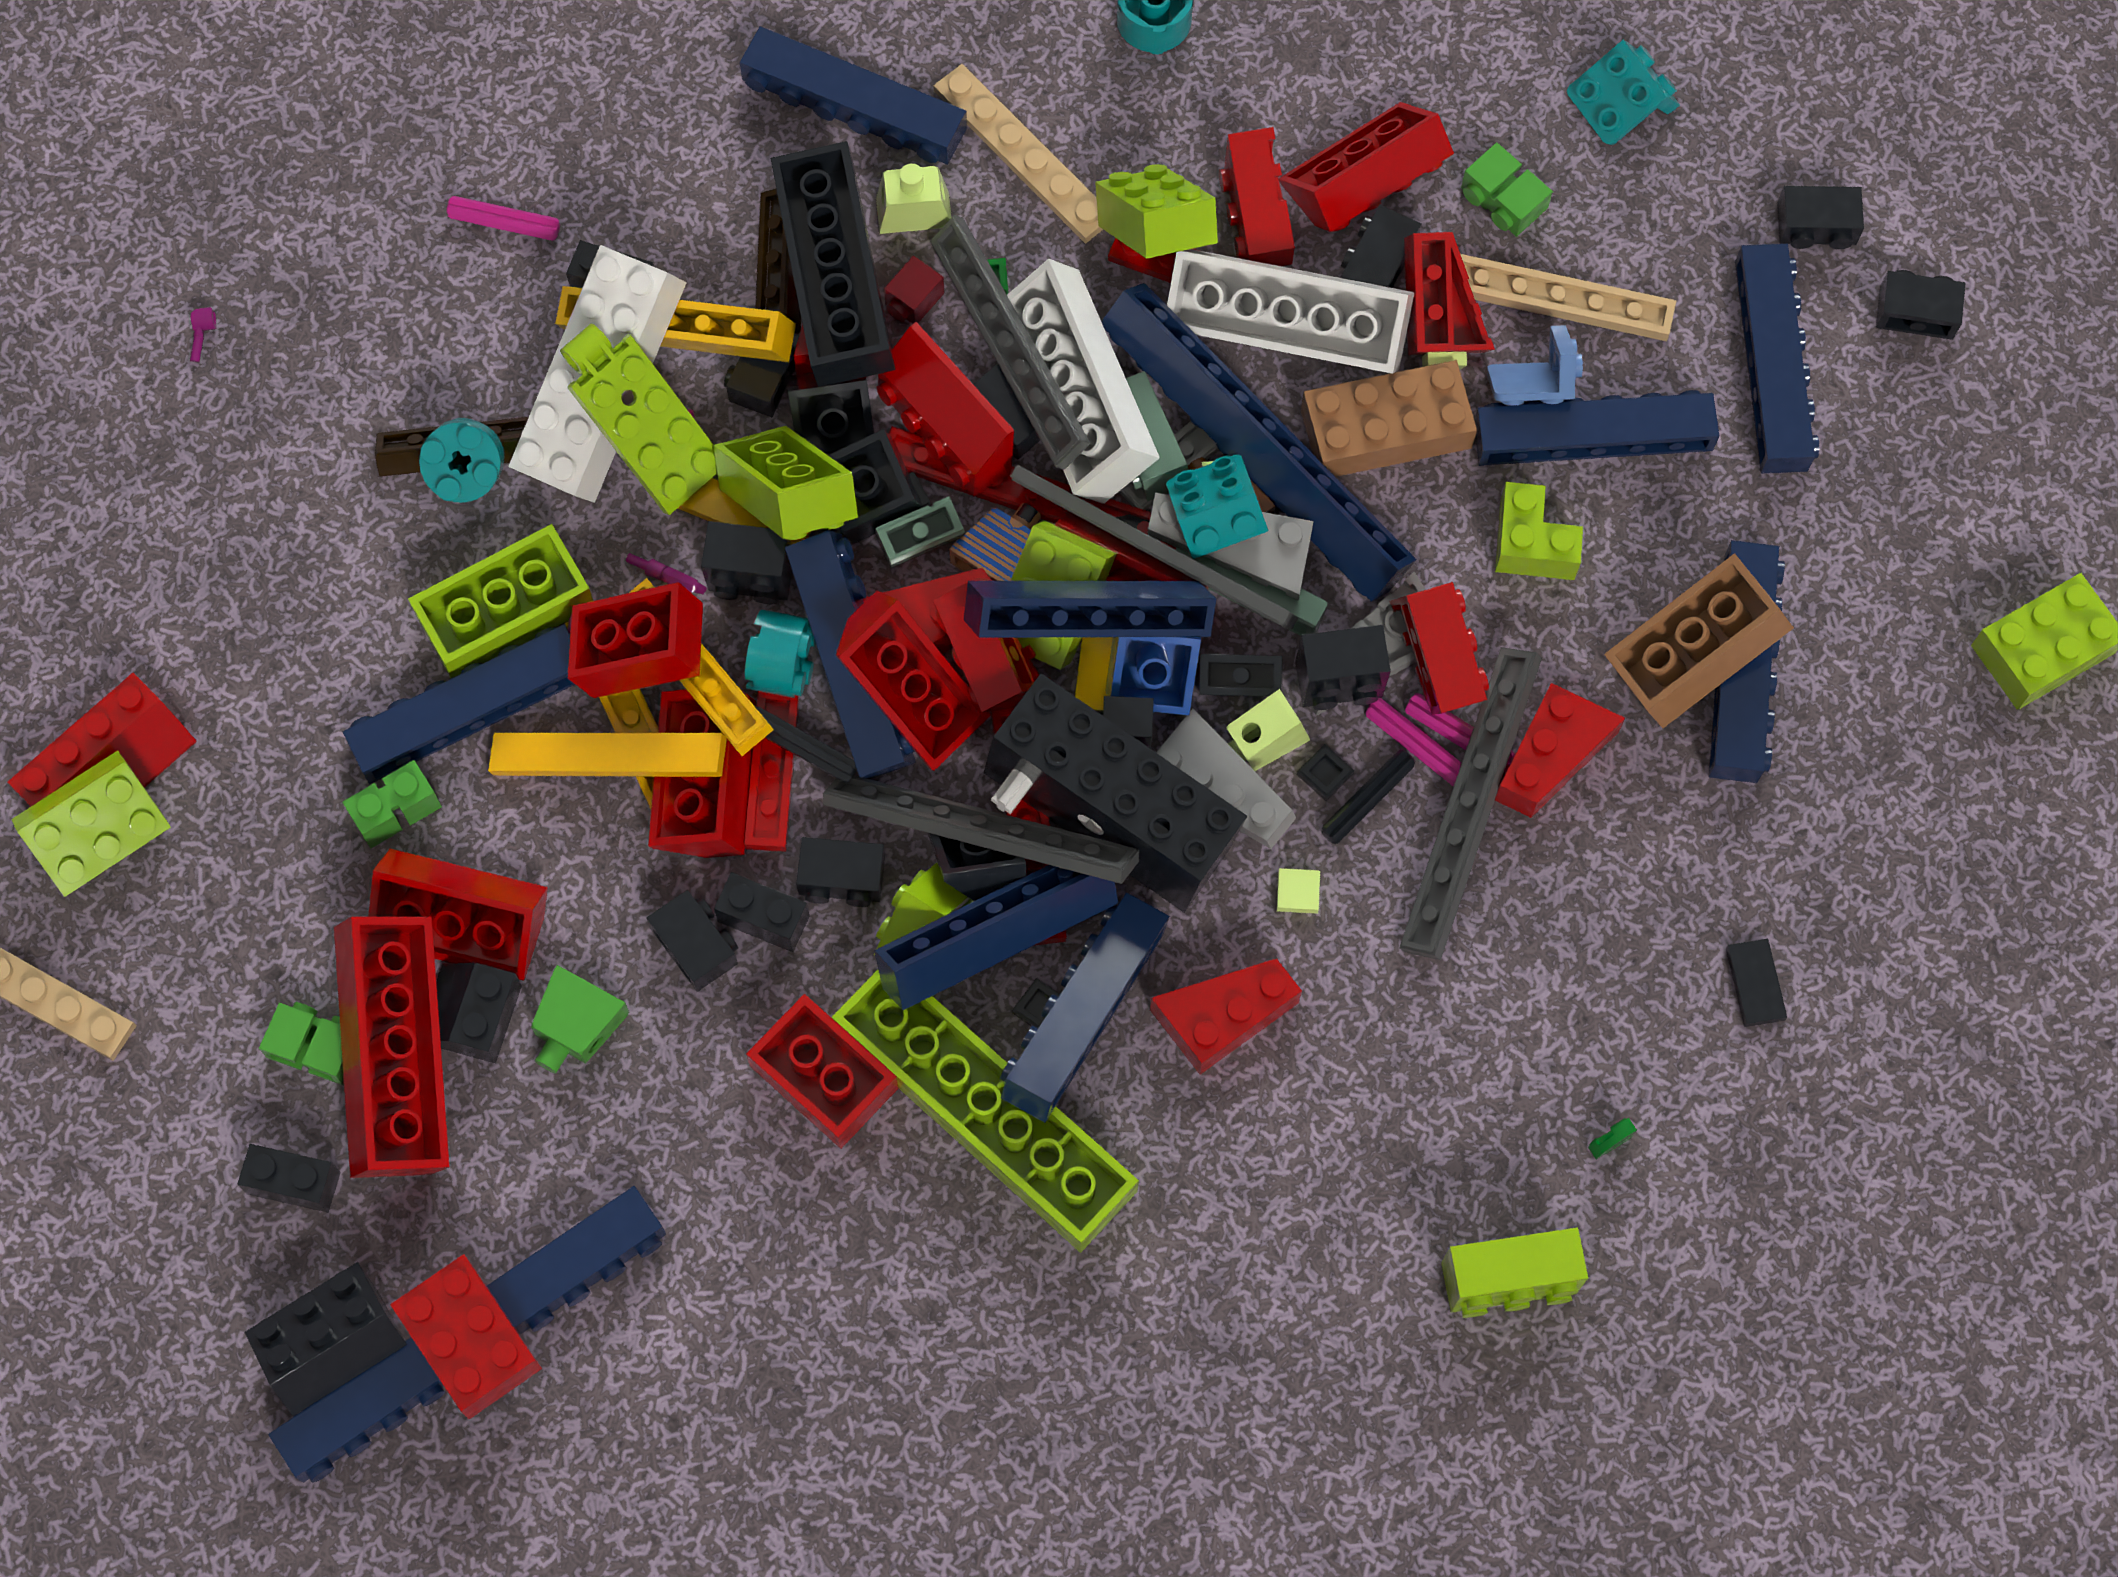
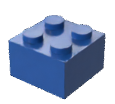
M1113 637L1105 690L1106 696L1154 698L1153 712L1190 715L1201 637Z

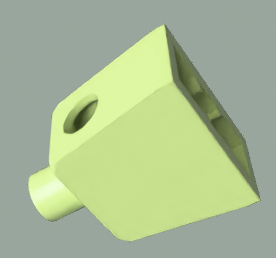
M911 163L906 164L901 169L883 172L876 197L880 234L939 229L951 219L949 192L938 167H920L917 164Z
M1280 689L1226 727L1233 738L1228 744L1244 761L1247 760L1254 771L1310 741L1301 721ZM1260 737L1256 742L1250 743L1252 739Z

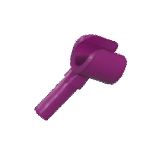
M211 307L195 309L191 313V324L194 330L190 361L200 362L204 331L217 329L216 314Z

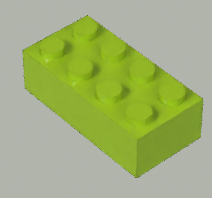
M782 426L713 445L720 490L781 538L787 540L801 539L807 535V532L821 528L836 529L843 526L845 521L858 518L852 472L789 427Z
M552 524L408 598L420 625L451 679L460 675L462 670L471 664L485 663L498 657L499 652L511 645H523L533 640L540 631L549 627H557L569 621L573 605L594 601L589 586Z

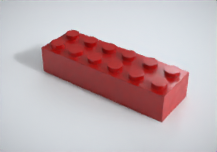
M350 917L334 927L350 1178L432 1175L450 1167L432 917Z

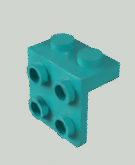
M1625 40L1619 42L1569 85L1567 89L1570 99L1601 140L1608 145L1616 144L1657 108L1669 114L1680 106L1673 96L1677 89L1663 73L1658 77L1651 66L1655 61L1642 45L1635 48Z
M1241 455L1223 456L1201 468L1182 471L1166 483L1192 559L1269 531Z

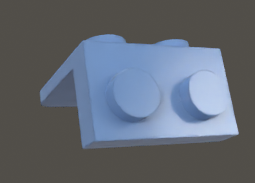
M1566 325L1550 326L1549 362L1491 364L1487 366V376L1494 399L1506 405H1520L1524 401L1540 400L1547 404H1558L1563 402L1564 399H1575V380L1582 377L1583 372L1582 354H1577L1576 339L1570 338Z

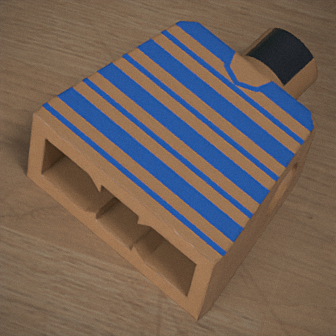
M1022 503L1012 517L998 508L991 509L950 548V563L963 572L983 568L992 581H1011L1031 529L1041 518L1040 513L1027 503Z

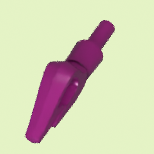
M631 553L626 557L627 563L645 570V575L667 584L679 582L691 593L704 595L707 587L699 583L698 580L655 559L647 561Z

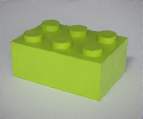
M1149 165L1144 168V172L1134 174L1116 172L1110 174L1109 179L1095 182L1098 226L1146 259L1218 243L1215 197L1184 179L1183 176L1171 171L1165 165Z
M1042 521L1033 525L1011 581H1106L1117 553L1047 521ZM1030 637L1017 639L1022 647L1030 644L1036 654L1034 658L1061 670L1073 660L1082 637Z
M2079 573L1982 629L1971 647L2015 708L2019 710L2114 655L2118 651V622L2082 573Z
M118 750L11 819L17 833L64 897L171 828L163 813Z
M1578 1227L1450 1246L1441 1262L1450 1312L1462 1311L1463 1318L1485 1315L1488 1313V1307L1504 1305L1505 1311L1523 1310L1530 1307L1529 1301L1545 1298L1547 1305L1567 1303L1572 1301L1571 1295L1577 1294L1588 1280Z

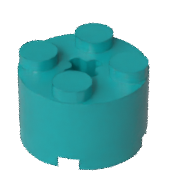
M1117 0L1118 30L1125 41L1131 46L1152 54H1162L1178 46L1187 37L1192 23L1193 0Z
M468 418L452 419L435 429L424 442L419 459L420 471L427 486L441 499L459 503L470 502L484 496L499 479L504 464V449L497 434L488 426ZM457 451L462 456L469 455L471 457V461L467 464V469H464L462 465H455L453 460L457 456Z
M761 609L754 623L762 626L760 633H757L756 636H751L748 645L745 680H749L746 685V689L795 698V695L802 696L805 685L810 684L814 668V662L807 660L810 646L815 647L816 645L809 620L806 617Z

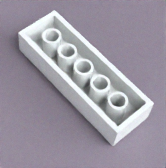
M600 245L508 467L569 494L595 503L616 450L568 390V385L576 381L581 374L577 373L566 362L560 349L592 323L604 333L610 341L612 348L620 343L627 334L631 335L653 364L686 282L663 270ZM631 390L624 391L621 396L622 402L625 405H629L634 399Z
M1188 249L1176 252L1167 306L1196 335L1393 374L1400 369L1414 292Z
M1047 259L1007 296L1091 443L1065 470L1063 469L1073 495L1105 503L1160 457L1080 271Z

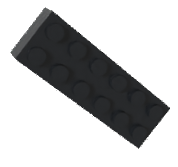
M840 142L770 158L810 364L818 387L896 370L855 167L848 142Z

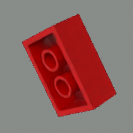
M676 582L573 605L568 679L592 698L700 676L703 603L681 583Z
M803 994L746 1053L750 1067L840 1149L899 1089L897 1076L806 994Z
M464 1254L390 1304L459 1410L468 1419L480 1413L542 1369L487 1285Z

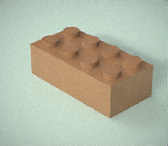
M1457 360L1303 392L1301 414L1312 453L1335 477L1472 449L1477 432Z
M1734 553L1604 655L1649 714L1664 728L1794 629V627Z

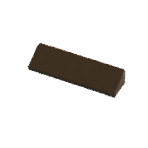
M775 188L762 192L760 195L755 309L765 310L766 307V310L782 313L796 323L795 333H800L801 313L777 190Z
M529 417L480 422L491 428L499 437L504 449V463H510ZM439 426L376 433L375 459L379 476L420 473L421 447L426 441L423 438H428ZM457 451V456L453 461L455 465H462L464 468H467L471 457L469 455L462 456Z

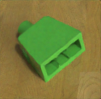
M557 965L532 1022L531 1028L535 1035L546 1041L535 1062L554 1074L557 1073L568 1054L586 1064L629 1014L626 1003Z

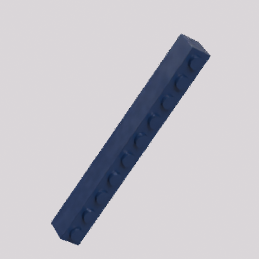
M1145 283L1122 292L1101 321L1111 340L1118 346L1123 347L1136 361L1138 368L1149 374L1162 387L1164 394L1172 401H1175L1189 415L1191 422L1209 435L1216 443L1220 452L1226 456H1242L1250 480L1270 498L1276 509L1284 512L1288 517L1314 521L1310 540L1325 554L1327 561L1332 566L1338 568L1352 582L1353 587L1358 593L1366 596L1371 602L1388 593L1417 559Z
M633 1186L488 1284L487 1287L519 1335L529 1328L535 1332L548 1325L554 1319L552 1312L567 1303L569 1307H572L587 1298L591 1293L588 1289L590 1286L602 1278L605 1282H609L622 1274L627 1268L624 1263L637 1254L643 1258L656 1251L662 1245L660 1239L666 1233L639 1191ZM412 1337L405 1341L406 1346L310 1405L268 1434L295 1478L303 1483L308 1479L312 1483L323 1479L334 1470L332 1463L347 1453L349 1457L356 1456L370 1446L372 1442L369 1438L384 1428L386 1432L396 1429L408 1419L406 1412L419 1403L423 1407L428 1406L445 1394L443 1384Z

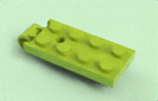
M591 323L560 349L566 362L577 373L581 374L576 381L568 385V390L663 513L671 515L717 474L713 443L631 335L627 334L620 343L612 348L610 341L604 333ZM626 390H631L634 395V399L629 405H625L621 399L623 392Z

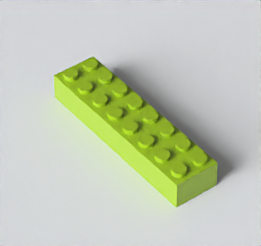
M877 970L831 1017L897 1076L898 1088L1080 1253L1138 1192L1139 1180L1060 1109L1055 1107L1046 1123L1001 1099L1005 1082L1000 1080V1077L1007 1062L933 996L902 1010L883 990L879 970Z

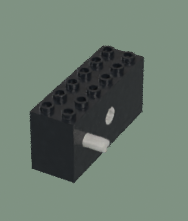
M1042 673L993 736L983 772L1001 785L991 798V801L997 804V808L1003 812L1007 811L1011 814L1019 802L1023 800L1038 812L1040 811L1048 816L1051 821L1066 831L1138 849L1139 862L1129 875L1184 913L1230 850L1247 818L1246 814Z

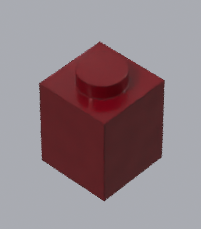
M914 255L884 288L885 305H887L886 309L890 315L900 322L908 320L912 324L915 322L919 323L945 293L944 277Z

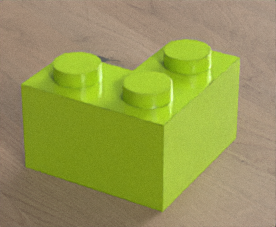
M1515 482L1505 483L1500 499L1495 572L1575 580L1581 564L1583 526L1543 522L1546 486Z
M935 863L927 871L921 869L912 880L910 886L903 884L895 894L891 903L895 910L892 917L888 916L884 920L876 934V937L880 939L876 949L972 903L973 900L944 882L938 863Z

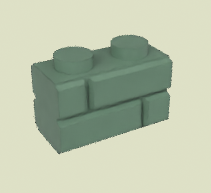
M949 496L934 502L931 507L927 505L875 528V534L890 568L952 543L965 534Z

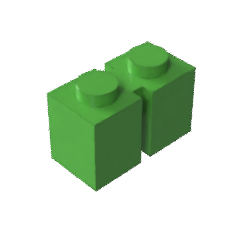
M1496 142L1465 170L1461 188L1465 198L1472 205H1481L1485 210L1488 209L1492 212L1491 219L1499 229L1503 231L1509 230L1517 237L1548 209L1553 191L1528 169L1516 178L1514 174L1521 168L1522 164Z
M415 760L382 778L385 783L384 787L378 789L376 784L373 783L343 801L344 806L370 849L403 830L393 813L394 810L400 808L411 826L442 807Z
M294 1002L293 1006L290 1007L279 1003L259 1050L268 1059L302 1070L303 1066L310 1068L308 1073L344 1086L340 1017L333 1016L331 1021L324 1018L320 1019L316 1017L318 1011L308 1005Z

